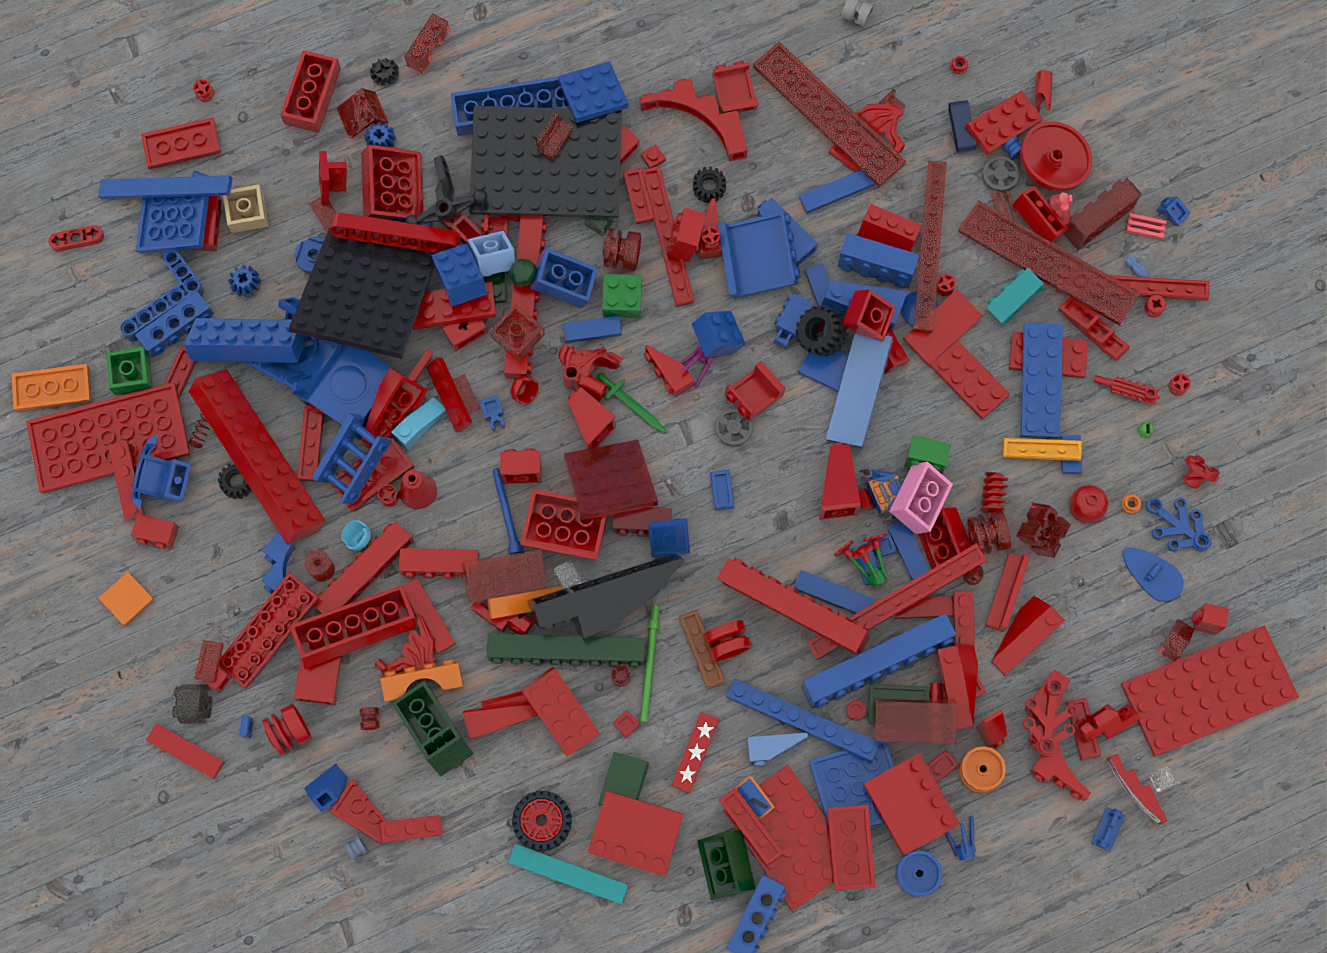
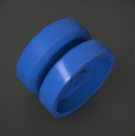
M915 851L906 854L899 860L895 870V878L898 886L905 893L911 896H925L934 892L942 881V868L940 862L932 854L926 851ZM918 869L923 872V875L920 877L916 876Z

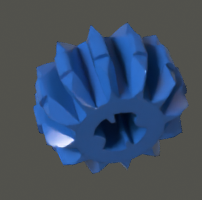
M378 121L377 126L371 124V129H366L367 135H365L364 139L367 142V146L394 147L396 135L393 134V128H389L387 123L382 126Z
M243 264L240 270L235 267L236 272H230L231 279H228V283L231 285L230 289L233 292L236 291L238 296L243 293L244 297H247L249 292L254 295L253 290L259 289L258 283H261L258 271H254L252 266L246 269V266Z

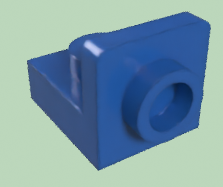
M1166 197L1160 202V206L1157 209L1158 213L1164 212L1174 226H1179L1191 214L1179 197Z

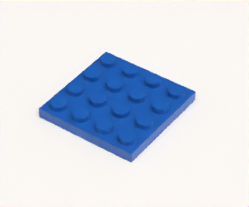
M209 196L143 198L136 252L141 254L163 252L169 249L203 248Z
M885 738L877 740L880 745L872 762L845 750L809 760L827 821V808L868 805L870 827L884 823L863 784L894 767Z

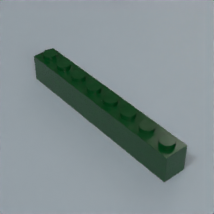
M488 634L487 659L493 664H503V661H511V664H523V661H527L532 665H542V662H550V665L558 666L564 662L570 663L571 666H581V663H589V666L598 667L602 663L609 664L610 667H620L621 664H629V667L638 668L640 665H645V638L589 636L584 639L582 636Z

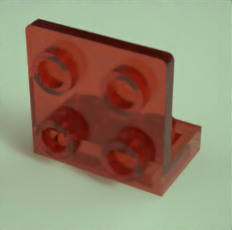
M361 88L337 107L349 138H354L372 123L377 125L379 121L382 126L385 123H389L376 92Z

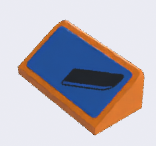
M751 775L735 787L758 820L775 809Z

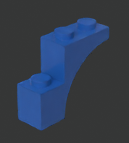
M276 533L262 550L266 554L264 558L274 565L262 578V581L266 584L264 588L271 594L286 577L287 563L292 552L295 550L292 544L287 545L279 533Z

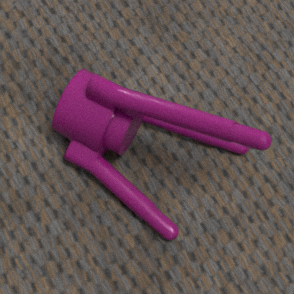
M698 347L680 362L685 364L692 359L682 369V372H685L697 360L701 363L706 361L694 385L695 387H698L708 367L714 361L712 356L705 357L701 347Z

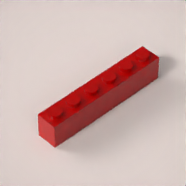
M396 521L393 524L389 523L383 529L384 533L379 538L375 537L370 542V547L365 552L361 551L356 556V561L352 565H347L342 570V575L338 579H333L328 584V589L324 593L321 592L317 595L319 599L314 607L323 614L353 603L400 555V548H407L414 541L412 536Z

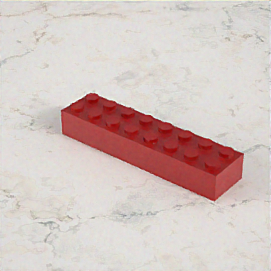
M736 557L734 560L730 558L726 560L717 577L722 584L856 655L862 653L871 636L865 625L857 621L855 624L851 623L848 616L840 612L837 615L834 614L833 610L823 603H820V605L815 604L816 601L812 597L804 593L802 596L798 595L799 592L787 584L785 587L781 586L782 583L770 575L768 578L764 577L765 574L753 566L751 569L747 568L748 565Z

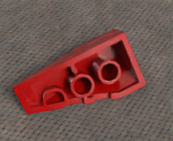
M389 368L380 383L365 429L376 438L378 436L389 437L392 434L393 428L399 422L401 423L411 410L414 411L420 405L428 389ZM362 437V442L372 446L371 443Z
M1033 596L1019 609L991 662L1005 676L1065 620L1051 605Z

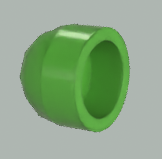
M1143 422L1138 427L1139 435L1143 438L1151 437L1154 433L1153 424ZM1146 426L1149 428V433H1146Z

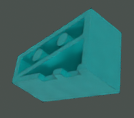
M1029 268L1020 270L1015 276L1016 279L1012 283L1008 282L1001 289L1002 293L998 297L995 295L987 302L989 305L986 308L1003 326L1019 313L1025 304L1033 301V297L1039 291L1043 292L1046 289L1044 283Z

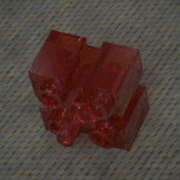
M1032 502L1026 515L1028 520L1026 523H1022L1016 536L1025 544H1030L1029 548L1037 555L1055 558L1061 546L1059 541L1061 537L1065 538L1071 524L1063 517L1057 516L1058 512L1050 505Z

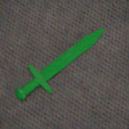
M605 373L597 375L596 379L607 384V388L610 390L605 398L606 400L615 395L649 425L666 433L665 428L658 419L621 389L625 379H622L615 385L605 376Z

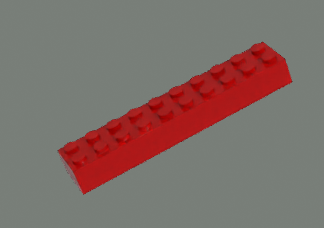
M224 369L196 378L188 392L285 543L288 545L318 533L326 520L229 371Z

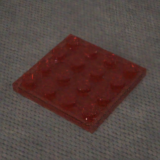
M638 440L596 447L591 450L585 449L564 453V460L582 520L658 505V499Z

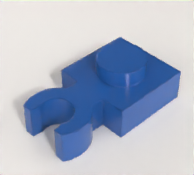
M498 395L480 400L485 419H491L490 427L492 431H495L494 424L496 422L501 423L502 428H505L504 420L499 417L504 413Z

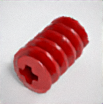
M985 472L984 483L986 485L983 486L985 492L982 493L983 500L981 505L983 507L980 508V511L986 514H997L999 511L1005 510L1000 504L1006 503V500L1001 499V496L1007 495L1002 489H1006L1008 486L1002 483L1008 481V478L1000 473Z

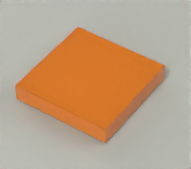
M129 572L124 574L99 597V600L124 626H127L154 601L152 596Z

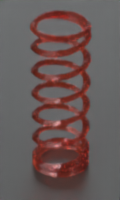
M200 414L202 419L197 420L199 423V425L195 426V429L197 431L192 432L194 437L190 438L188 442L191 446L201 449L203 445L191 439H196L205 442V440L197 437L194 433H199L208 436L206 433H203L202 431L197 429V427H202L210 430V428L204 426L199 422H208L202 416L203 414Z

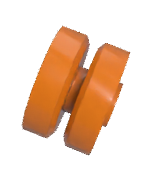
M985 746L976 747L969 751L961 760L958 769L959 778L964 787L971 792L979 794L990 792L1000 785L1006 772L1005 761L1000 753L993 748ZM981 766L984 768L983 771H986L985 773L980 772L979 768Z

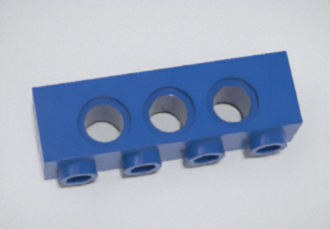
M196 291L136 333L135 336L151 357H154L155 355H160L169 345L177 343L180 337L188 334L196 318H211L214 313ZM190 312H195L192 317H187ZM179 323L177 328H172L173 324ZM159 334H164L161 339H156Z
M763 874L729 942L727 950L733 953H757L760 946L756 944L759 938L764 939L769 929L766 927L769 919L773 921L778 909L774 907L777 901L782 902L787 892L784 890L785 884ZM762 895H771L773 902L769 905L764 904L761 901ZM754 913H761L764 920L761 923L754 922L752 919ZM745 931L753 932L754 940L746 941L743 938V933Z

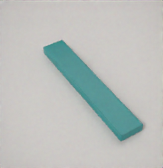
M515 844L508 862L509 864L621 905L628 888L627 884Z

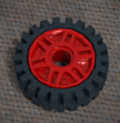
M540 790L531 792L517 803L513 811L512 826L514 833L523 845L532 850H552L560 846L570 833L572 825L570 809L566 802L553 792ZM546 816L547 823L544 826L537 825L538 817Z

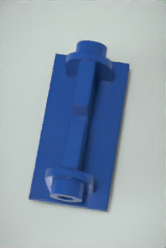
M1106 807L1091 843L1110 852L1126 815L1116 808L1113 810Z

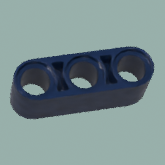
M968 100L949 102L948 111L956 151L976 150V140L965 127L968 122L972 121Z

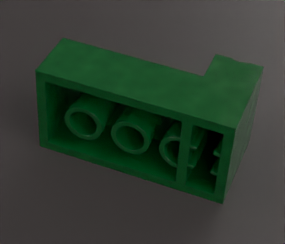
M425 681L392 702L393 707L424 757L440 777L451 769L458 768L462 765L461 762L474 754Z

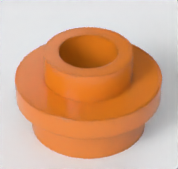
M1129 494L1123 498L1121 505L1125 512L1134 514L1140 510L1141 500L1136 495ZM1128 502H1133L1134 507H1129Z

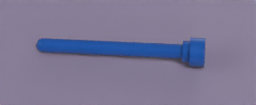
M495 468L493 469V476L510 540L508 547L509 556H519L524 553V548L520 545V541L517 540L500 470Z

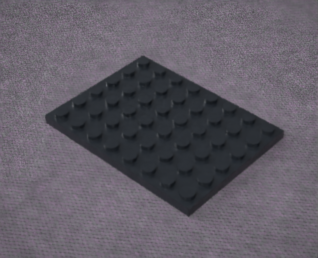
M474 106L470 196H473L476 190L481 189L487 193V200L483 204L475 202L469 206V214L618 218L622 110L576 123L570 108Z
M328 230L289 325V332L402 359L435 268L431 255L436 253L337 238L331 235Z

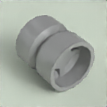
M847 0L841 17L849 21L854 20L855 24L865 27L870 19L874 5L865 1L860 3V0Z

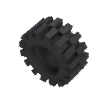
M709 166L707 170L706 167H703V171L698 170L697 174L694 175L693 191L695 196L698 195L700 201L703 199V202L707 203V200L711 201V199L715 198L717 202L719 197H723V193L726 191V178L723 176L722 171L718 172V168L712 170V167ZM707 179H712L716 182L717 186L713 190H706L703 188L702 183Z
M234 462L233 465L227 464L228 467H223V472H219V487L229 498L237 499L238 497L243 499L244 495L247 497L249 495L248 492H252L245 479L239 487L230 486V478L235 474H242Z

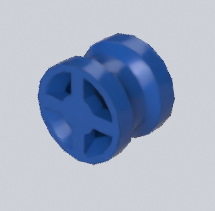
M1015 136L1002 147L1005 152L1009 153V157L1012 160L1020 155L1021 144L1019 139Z

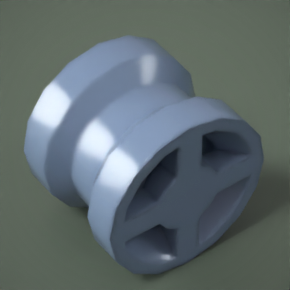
M358 835L354 837L353 841L344 843L353 861L358 859L359 855L368 853Z

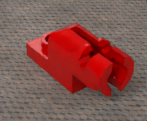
M475 601L471 606L474 613L502 633L509 627L511 631L520 635H526L534 625V621L525 615L523 618H520L522 613L492 619L490 618L489 607L485 603L481 602L479 604Z
M1107 704L1096 712L1087 715V721L1083 718L1076 722L1075 727L1082 738L1085 737V741L1093 739L1099 734H1102L1109 740L1141 718L1139 713L1128 704L1118 711Z

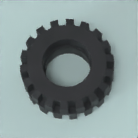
M814 306L811 307V311L807 309L805 315L799 317L801 321L796 324L798 329L795 330V334L798 335L796 337L797 342H800L799 345L807 352L828 357L829 354H836V350L840 351L842 344L845 345L846 341L844 339L848 337V333L845 330L848 328L842 325L844 318L838 312L823 306H818V308ZM826 322V334L818 341L817 330L821 324Z

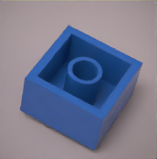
M732 311L706 312L691 323L705 357L732 355L745 345Z

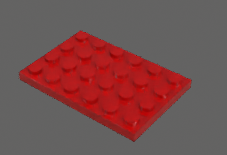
M787 765L759 785L775 807L774 810L759 821L782 850L783 854L767 866L744 834L743 837L745 844L767 876L785 884L784 890L787 892L783 899L789 908L794 911L834 881L828 821L789 765ZM724 809V814L729 819L735 830H739L738 826L735 824V822Z

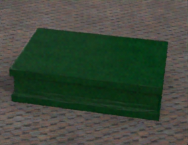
M614 752L598 804L602 806L606 791L638 800L649 762Z

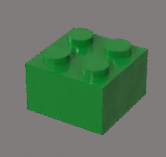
M604 274L603 317L641 318L642 275Z
M144 347L106 353L109 389L115 395L153 388L150 356Z
M913 435L904 467L910 470L912 465L928 462L943 474L951 444Z

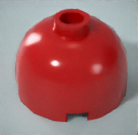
M1088 484L1079 487L1073 492L1069 499V510L1077 521L1084 524H1093L1104 517L1108 510L1109 501L1101 488Z

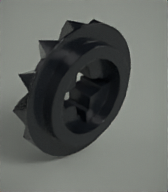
M387 58L378 59L377 62L372 63L370 75L376 84L387 86L397 80L399 68L393 60ZM382 67L387 70V77L382 72Z

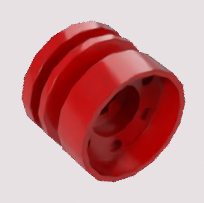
M293 703L281 709L282 719H279L274 713L271 714L273 724L267 717L262 719L268 740L281 756L287 754L284 744L290 751L294 750L293 739L299 745L312 740L305 721Z

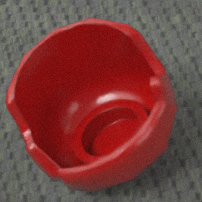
M521 375L517 377L510 388L512 399L518 403L528 405L537 396L539 383L530 376Z

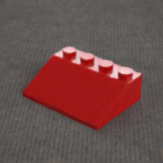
M368 145L361 153L363 216L394 221V219L407 218L409 215L419 216L423 213L421 152Z
M533 489L520 545L597 561L609 515V504Z
M920 753L863 784L903 856L960 825Z
M606 791L588 853L666 876L684 813Z

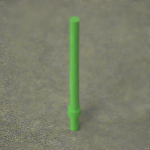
M652 605L651 618L648 621L647 628L649 629L640 713V722L642 723L648 722L656 636L660 626L658 621L660 606Z

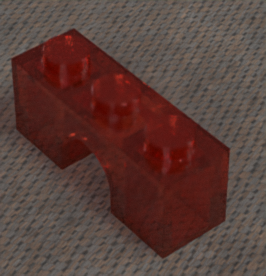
M433 13L430 15L404 56L408 67L421 74L424 73L432 60L431 53L436 43L442 45L450 32L447 20Z

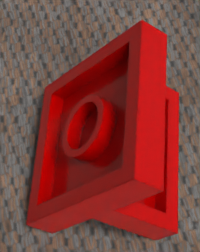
M319 151L318 175L321 204L329 203V192L346 191L347 162H328L327 151Z

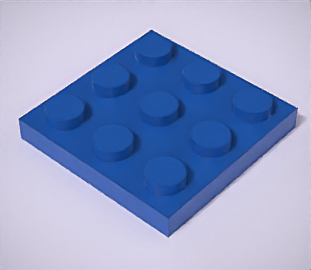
M610 61L558 76V82L576 123L629 108L627 98Z

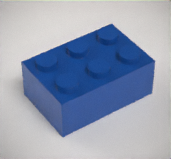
M467 243L431 255L436 273L451 306L487 295L484 278Z
M545 248L538 257L536 264L537 274L530 285V289L582 308L589 302L598 268Z

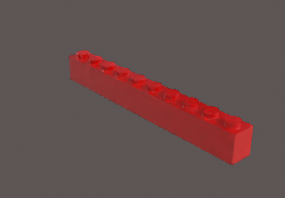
M521 216L516 261L528 259L535 265L537 264L541 251L545 250L546 240L543 239V233H547L545 216ZM513 283L504 364V376L508 379H516L521 375L528 376V374H532L530 356H534V345L531 344L532 338L536 337V327L533 326L534 321L538 319V309H535L536 303L540 301V292L530 289L531 283L522 287Z

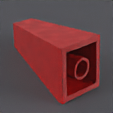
M835 443L830 447L819 520L858 516L861 505L850 444Z

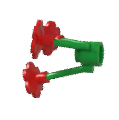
M886 534L863 539L864 542L871 543L862 545L853 552L850 551V546L854 542L850 540L834 554L835 557L844 554L847 559H850L865 576L868 583H872L873 587L887 580L885 576L887 571L884 567L880 551V540L886 537ZM873 549L876 550L880 569L879 567L874 568L870 562L871 558L868 552ZM861 557L863 562L867 563L870 569L868 573L858 563L856 558Z

